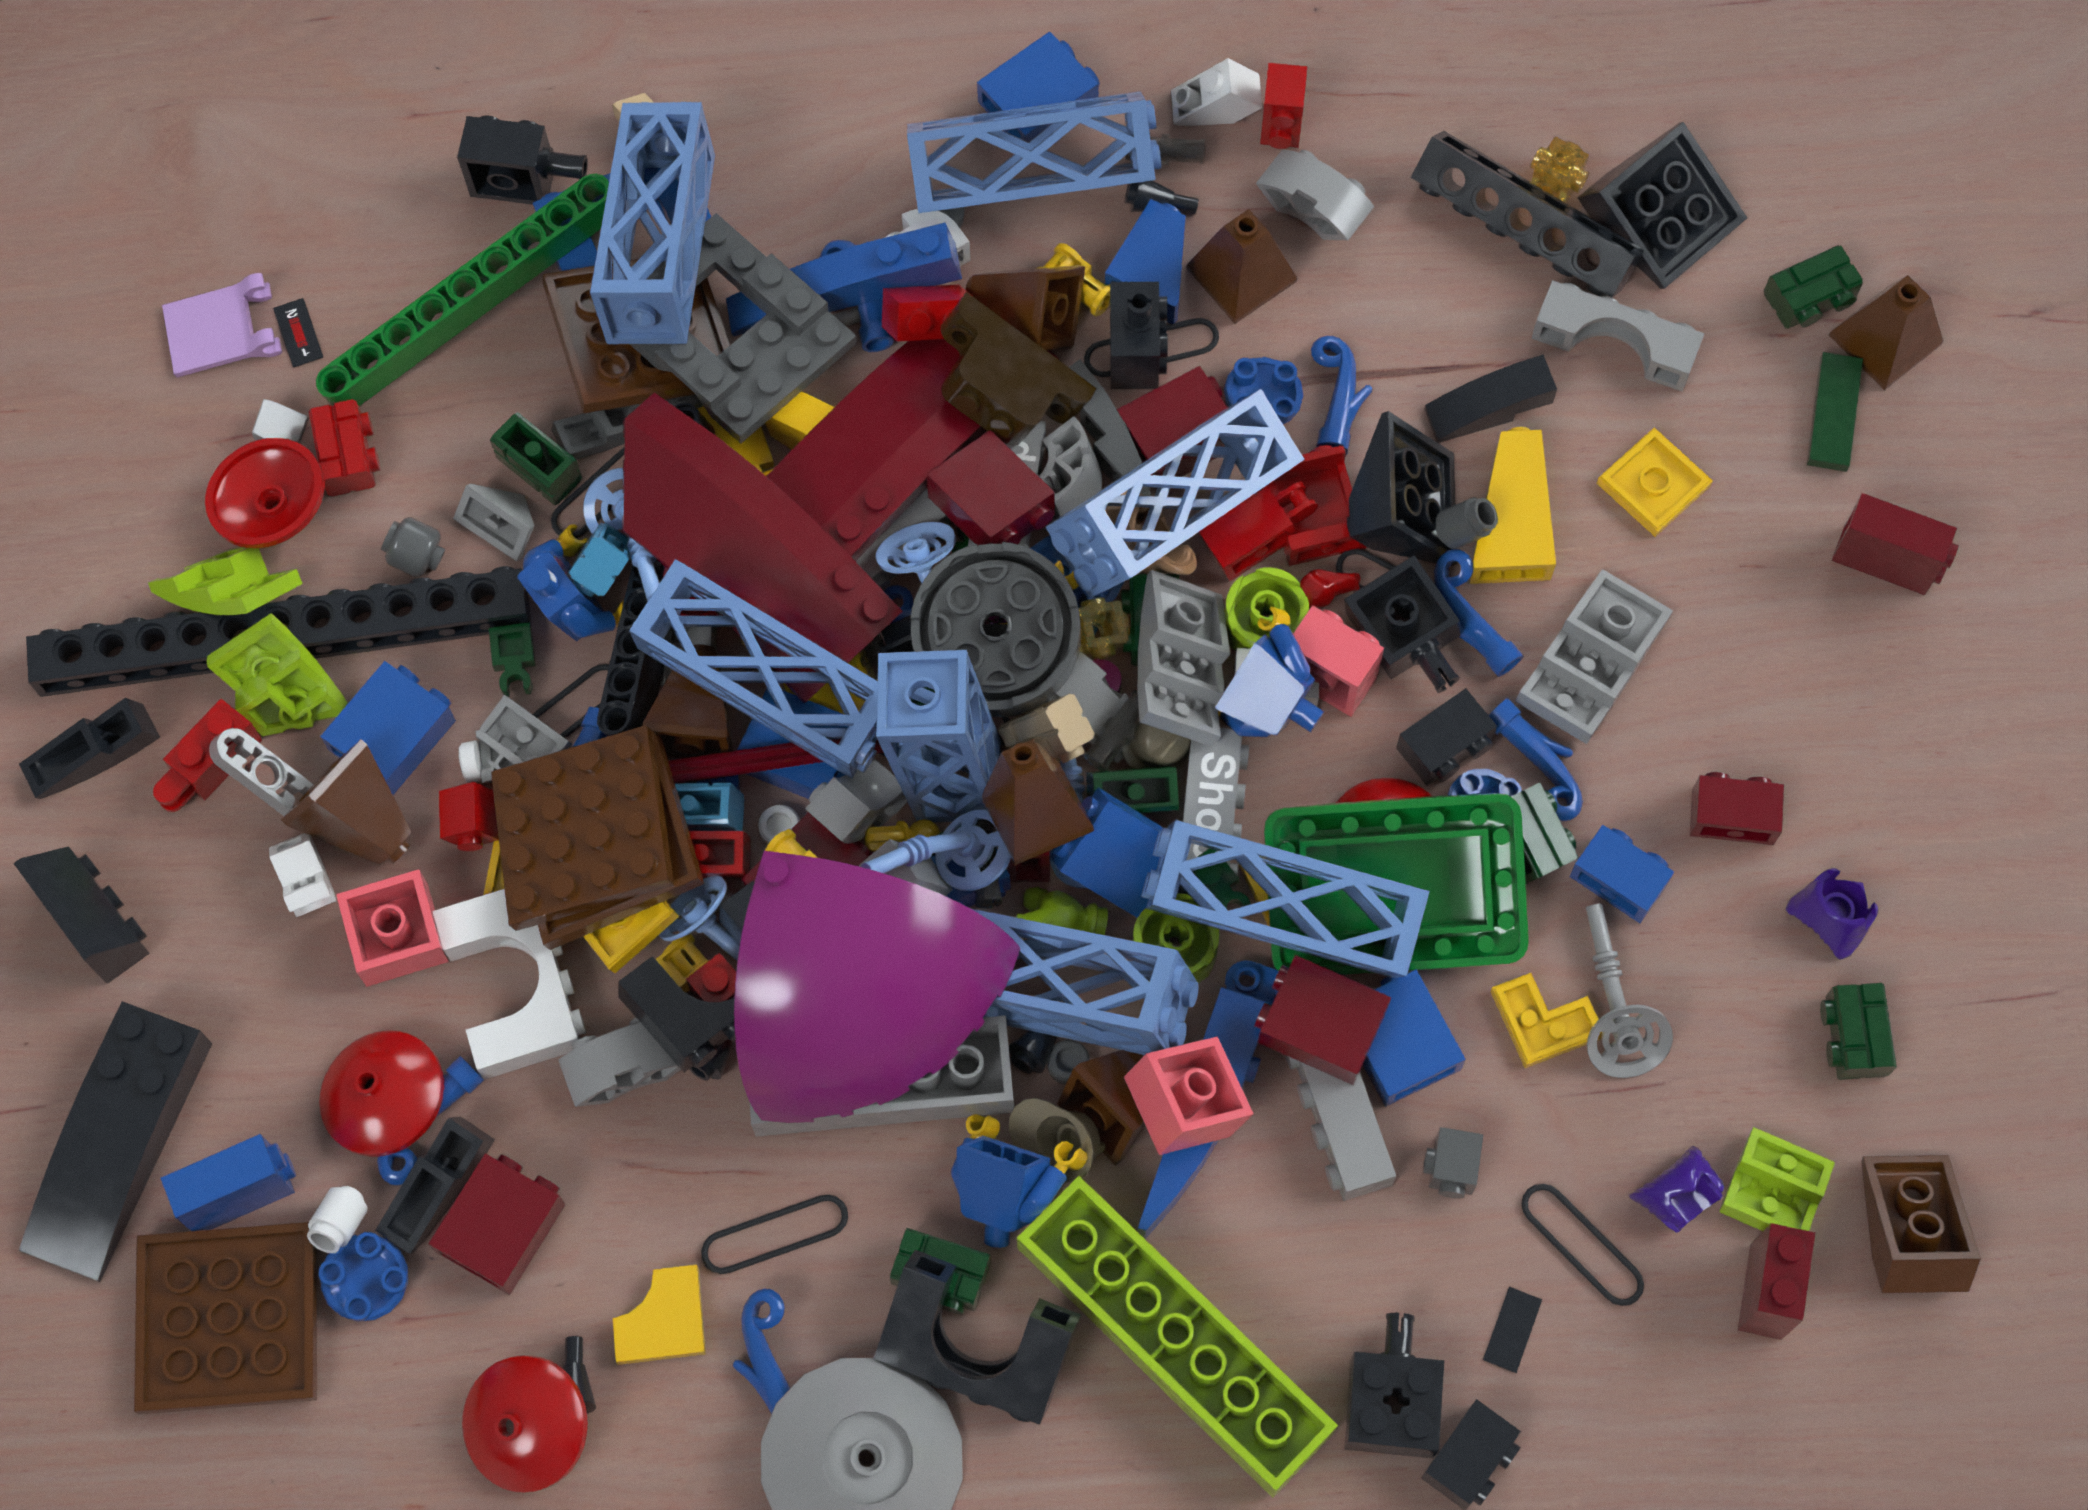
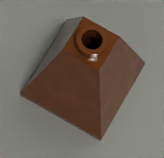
M1250 209L1224 225L1186 265L1188 271L1234 324L1297 282V276L1270 232Z
M1074 265L975 274L967 281L965 290L1047 351L1074 345L1085 267Z
M1908 275L1887 286L1829 334L1850 357L1863 359L1862 369L1884 391L1943 343V337L1931 297Z
M704 644L693 645L698 656H718L715 648ZM712 668L717 672H721V668ZM672 670L643 722V726L647 725L653 733L655 732L661 737L667 759H683L733 751L726 702Z
M362 739L338 758L281 819L288 827L307 835L309 834L312 837L379 865L386 859H389L394 864L411 846L406 839L412 832L368 745Z
M1031 739L1001 752L981 798L1015 865L1094 831V827L1060 763L1038 742Z
M1125 1050L1081 1062L1075 1066L1057 1102L1060 1108L1082 1112L1094 1121L1099 1130L1100 1140L1106 1144L1103 1153L1115 1166L1123 1160L1145 1126L1124 1079V1076L1144 1055Z

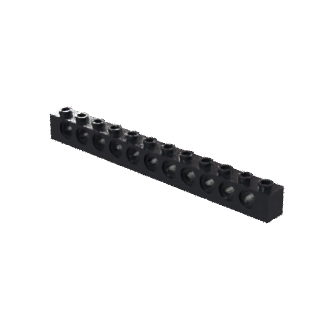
M502 566L494 568L489 573L473 574L470 572H459L451 575L450 578L438 580L416 578L411 580L409 584L394 586L379 583L370 586L366 590L350 591L347 589H336L328 592L327 595L315 597L293 595L288 597L286 601L268 602L247 614L213 615L201 612L192 614L170 612L165 614L163 618L146 620L133 617L123 620L120 624L112 625L89 623L83 625L81 629L69 631L46 629L41 631L39 635L26 636L28 683L40 697L214 673L207 667V656L232 640L231 638L235 632L250 628L271 613L282 624H289L288 629L315 659L489 635V628L528 622H530L532 627L529 594L517 578L522 569ZM487 595L494 596V599L489 604L477 605L481 597ZM444 601L453 602L452 606L445 611L436 610L437 606ZM412 607V610L406 616H395L399 609ZM364 612L371 613L366 621L354 622L359 614ZM330 618L328 624L324 627L313 628L319 619ZM206 635L202 643L194 646L190 645L195 637ZM165 641L160 649L149 651L155 642ZM123 646L122 651L118 655L108 657L112 649ZM82 652L78 660L67 663L68 658L72 654Z

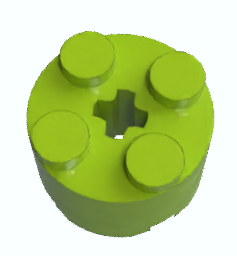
M1263 567L1244 577L1242 575L1232 584L1225 606L1228 641L1232 649L1235 651L1237 648L1251 649L1254 643L1265 634L1270 637V632L1259 628L1258 620L1264 618L1271 622L1273 621V613L1269 609L1271 606L1285 610L1289 614V628L1292 633L1295 632L1309 611V602L1300 587V583L1293 575L1281 569ZM1264 613H1268L1270 616L1264 617Z
M1177 893L1175 900L1199 906L1189 895ZM1145 908L1135 922L1133 941L1177 950L1194 975L1196 982L1200 983L1209 976L1215 964L1220 934L1217 928ZM1177 937L1178 942L1182 944V946L1174 947L1173 944L1169 942L1170 938Z

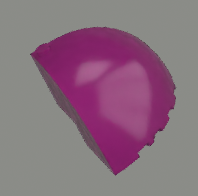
M764 850L741 935L734 1002L735 1040L739 1070L745 1092L755 1113L762 1121L782 1123L814 1122V1118L837 1114L841 1118L853 1115L856 1109L869 1106L875 1102L882 1105L910 1090L909 1085L918 1081L927 1073L931 1072L933 1075L943 1068L959 1053L957 1048L965 1041L973 1030L978 1032L985 1023L984 1015L996 996L1001 997L1011 977L1020 951L1019 945L1003 929L981 914L953 899L920 885L851 864Z

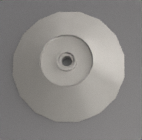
M841 1358L804 1374L776 1403L761 1439V1484L772 1510H951L963 1480L962 1438L947 1402L923 1378L877 1361L874 1358ZM862 1450H868L873 1454L874 1462L870 1467H864L859 1463L858 1456Z

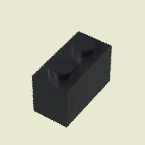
M1465 688L1400 733L1396 749L1424 784L1428 786L1436 779H1439L1440 782L1448 780L1460 769L1459 763L1469 756L1477 759L1485 754L1493 746L1492 740L1497 725L1467 688Z
M1476 1399L1421 1479L1463 1510H1466L1473 1501L1481 1506L1495 1486V1483L1489 1479L1498 1464L1506 1469L1521 1447L1514 1443L1521 1431Z

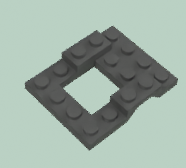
M716 213L705 222L696 286L717 270L766 315L718 356L713 354L690 332H688L687 344L630 345L658 370L672 372L696 394L710 417L741 444L855 346L857 339L851 330L828 311L827 301L772 253L766 257ZM663 261L646 280L664 279L666 262Z

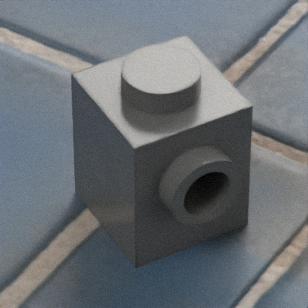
M1440 1127L1435 1138L1434 1148L1427 1147L1425 1153L1423 1173L1430 1174L1429 1188L1439 1189L1438 1194L1448 1198L1460 1199L1464 1198L1465 1194L1472 1195L1477 1186L1484 1134Z

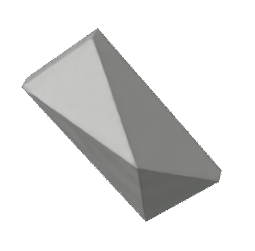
M475 484L466 485L453 517L454 520L515 561L521 560L534 529V523L525 495Z

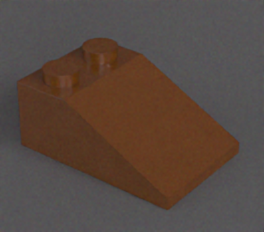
M1949 1155L1863 1156L1861 1164L1871 1253L1881 1292H1969L1981 1257Z

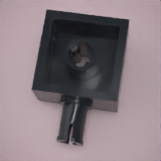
M489 115L481 117L466 116L457 159L470 197L533 205V202L541 200L543 196L550 193L553 176L580 180L587 175V155L554 152L553 148L550 147L544 125H538L529 120L519 122L504 121Z
M1110 282L1111 389H1156L1159 387V375L1167 374V296H1159V282Z
M1414 555L1344 599L1346 615L1356 630L1365 631L1373 635L1379 641L1380 646L1384 647L1380 665L1390 679L1395 678L1414 665H1420L1434 685L1437 693L1447 690L1445 687L1446 682L1450 687L1457 683L1460 677L1453 671L1440 652V649L1460 637V620ZM1401 614L1403 618L1410 616V619L1405 622L1401 619L1396 621L1395 616Z
M1387 1313L1385 1352L1380 1354L1354 1352L1350 1361L1344 1450L1434 1459L1439 1452L1444 1360L1416 1358L1412 1355L1413 1322L1415 1321V1316L1404 1313L1401 1318V1332H1399V1313ZM1390 1396L1397 1397L1398 1403L1404 1405L1398 1414L1391 1413V1406L1384 1404L1388 1402Z

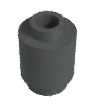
M1473 497L1438 514L1436 518V533L1446 546L1458 549L1491 533L1498 522L1496 509L1485 498Z

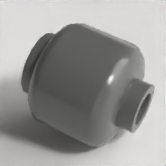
M412 517L403 519L401 523L394 521L381 547V550L386 552L385 560L388 565L417 578L424 575L428 568L436 571L445 552V549L439 546L441 540L440 532Z

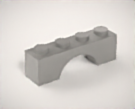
M1552 280L1536 320L1531 339L1569 352L1578 343L1591 337L1608 336L1617 338L1630 345L1639 355L1643 364L1645 379L1683 392L1704 333L1696 331L1688 324L1673 323L1659 318L1651 311L1644 309L1636 310L1624 306L1611 297H1599L1584 292L1574 284H1561Z

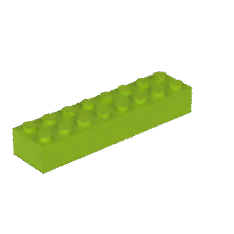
M1080 1176L1017 1237V1249L1272 1498L1278 1494L1335 1433L1338 1425Z

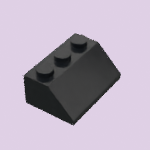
M68 846L23 857L13 863L83 960L107 984L150 954L141 942L147 935L133 917L125 921L118 911L119 908L124 906L123 902L109 885L103 889L94 878L101 873L86 853L79 858Z

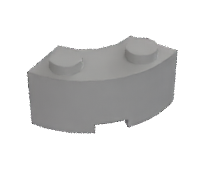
M1281 150L1256 182V185L1277 212L1287 213L1300 219L1311 227L1323 240L1348 241L1374 207L1371 201L1364 195L1365 188L1355 179L1346 178L1332 167L1319 161L1307 150H1300V152Z
M1072 417L1042 440L1048 452V462L1039 477L1055 492V515L1052 518L1053 521L1101 491L1102 488L1100 465L1084 428L1075 417Z
M1079 651L1077 662L1068 680L1045 703L1069 693L1075 694L1083 710L1082 717L1088 719L1095 733L1093 739L1084 745L1095 756L1100 757L1103 754L1118 763L1123 758L1121 751L1123 730L1138 708L1126 693L1122 695L1110 688L1104 677L1107 673Z
M874 758L864 773L857 770L852 779L845 775L840 778L833 777L828 784L826 782L821 783L810 795V804L805 809L843 843L849 844L863 839L866 830L872 824L876 827H881L907 803V800L896 777Z
M637 1018L631 1020L629 1026L614 1030L600 1037L591 1035L578 1039L572 1044L573 1050L558 1060L575 1107L609 1103L634 1089L666 1081L681 1069Z

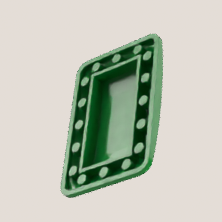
M1502 793L1317 804L1283 807L1274 810L1268 815L1264 824V843L1267 846L1429 891L1409 970L1510 964L1520 960L1528 950L1529 936L1522 813L1520 805L1511 796ZM1267 865L1292 892L1328 883L1327 881ZM1343 890L1301 901L1337 941L1380 930ZM1377 896L1394 913L1397 901ZM1280 907L1269 910V924L1271 927L1306 936ZM1387 938L1350 949L1382 958ZM1271 944L1272 961L1277 971H1279L1282 965L1290 967L1294 956L1297 955L1340 975L1373 973Z

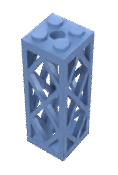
M1139 91L907 124V139L918 213L1156 180L1154 169H1161L1159 145H1157L1156 140L1150 139L1149 131L1150 129L1157 128L1154 105H1152L1151 100L1146 101L1142 92ZM1124 113L1126 126L1104 116ZM1079 123L1115 138L1112 143L1084 166L1047 150ZM1050 124L1029 142L1002 131ZM976 137L1014 154L983 180L945 164ZM949 138L928 156L926 141ZM1130 154L1131 163L1116 164L1125 155ZM1031 162L1057 172L1012 179ZM931 177L953 186V188L933 190Z
M701 102L622 103L590 291L607 344H687L715 153ZM661 168L645 186L643 182L645 169ZM626 174H627V200H626ZM677 179L679 185L673 223L669 225L655 200ZM647 209L652 215L659 229L661 230L662 235L659 233L658 229L656 228L650 216L648 215L646 211ZM640 219L654 243L630 267L637 220ZM612 257H613V280H612ZM663 261L666 262L664 279L646 280Z
M1260 389L1217 413L1046 526V529L1051 535L1055 549L1064 556L1073 570L1077 584L1086 591L1089 598H1092L1132 578L1305 459L1265 394ZM1218 436L1225 447L1215 446ZM1202 440H1204L1202 445H1196ZM1182 456L1197 457L1190 477H1175ZM1210 457L1224 458L1216 479L1203 478ZM1234 464L1237 465L1245 480L1229 479ZM1166 465L1162 476L1151 475ZM1142 487H1158L1155 496H1139ZM1170 488L1185 489L1182 498L1167 497ZM1198 489L1212 490L1209 499H1195ZM1107 506H1121L1115 525L1105 511ZM1134 507L1150 508L1142 530H1126ZM1162 508L1178 509L1169 532L1154 531ZM1191 510H1201L1188 519ZM1124 541L1137 542L1134 550H1129Z
M675 559L629 630L637 649L852 779L857 770L864 773L877 752L874 750V746L877 740L878 681ZM682 610L717 611L724 616H679ZM671 627L684 651L664 640ZM684 627H736L751 657L698 656ZM753 634L791 657H765ZM712 668H757L758 672H717ZM771 668H811L816 672H772ZM737 683H765L776 707ZM778 683H829L844 714H794ZM849 692L865 701L860 711L855 706ZM806 725L849 726V728H809ZM829 739H841V741L837 745Z
M967 650L878 653L876 737L916 821L926 819L932 822H953L956 818L967 812L987 810L981 796L1001 754V740ZM922 687H929V688L933 689V690L935 691V693H933V692H931V691H929V690H927V689H924V688H922ZM911 698L926 705H915L911 702ZM959 770L965 771L969 774V778L967 779L955 774V772Z
M1178 820L1173 821L1168 826V829L1163 827L1162 831L1159 830L1153 850V855L1160 857L1156 871L1151 869L1147 873L1141 897L1148 899L1146 909L1391 978L1407 976L1429 891ZM1191 843L1218 851L1187 860ZM1235 859L1272 899L1228 911L1192 871ZM1267 865L1327 881L1328 883L1292 892ZM1179 885L1199 906L1175 900ZM1343 890L1380 930L1337 941L1301 901ZM1377 896L1397 901L1394 913ZM1280 907L1306 936L1242 918ZM1387 938L1382 958L1350 949Z
M972 909L992 921L1013 938L1020 947L1017 959L1021 958L1028 965L1014 970L1006 987L1039 976L1052 989L1036 996L1004 990L1001 997L996 996L983 1018L1006 1016L1007 1026L1142 1055L1183 1045L1187 1031L1184 1021L1188 1007H1193L1196 1003L1199 986L1177 950ZM1073 965L1104 973L1067 985L1054 970ZM1123 979L1132 987L1131 989L1087 1004L1078 996L1079 994ZM1144 999L1139 1018L1106 1012L1107 1010Z

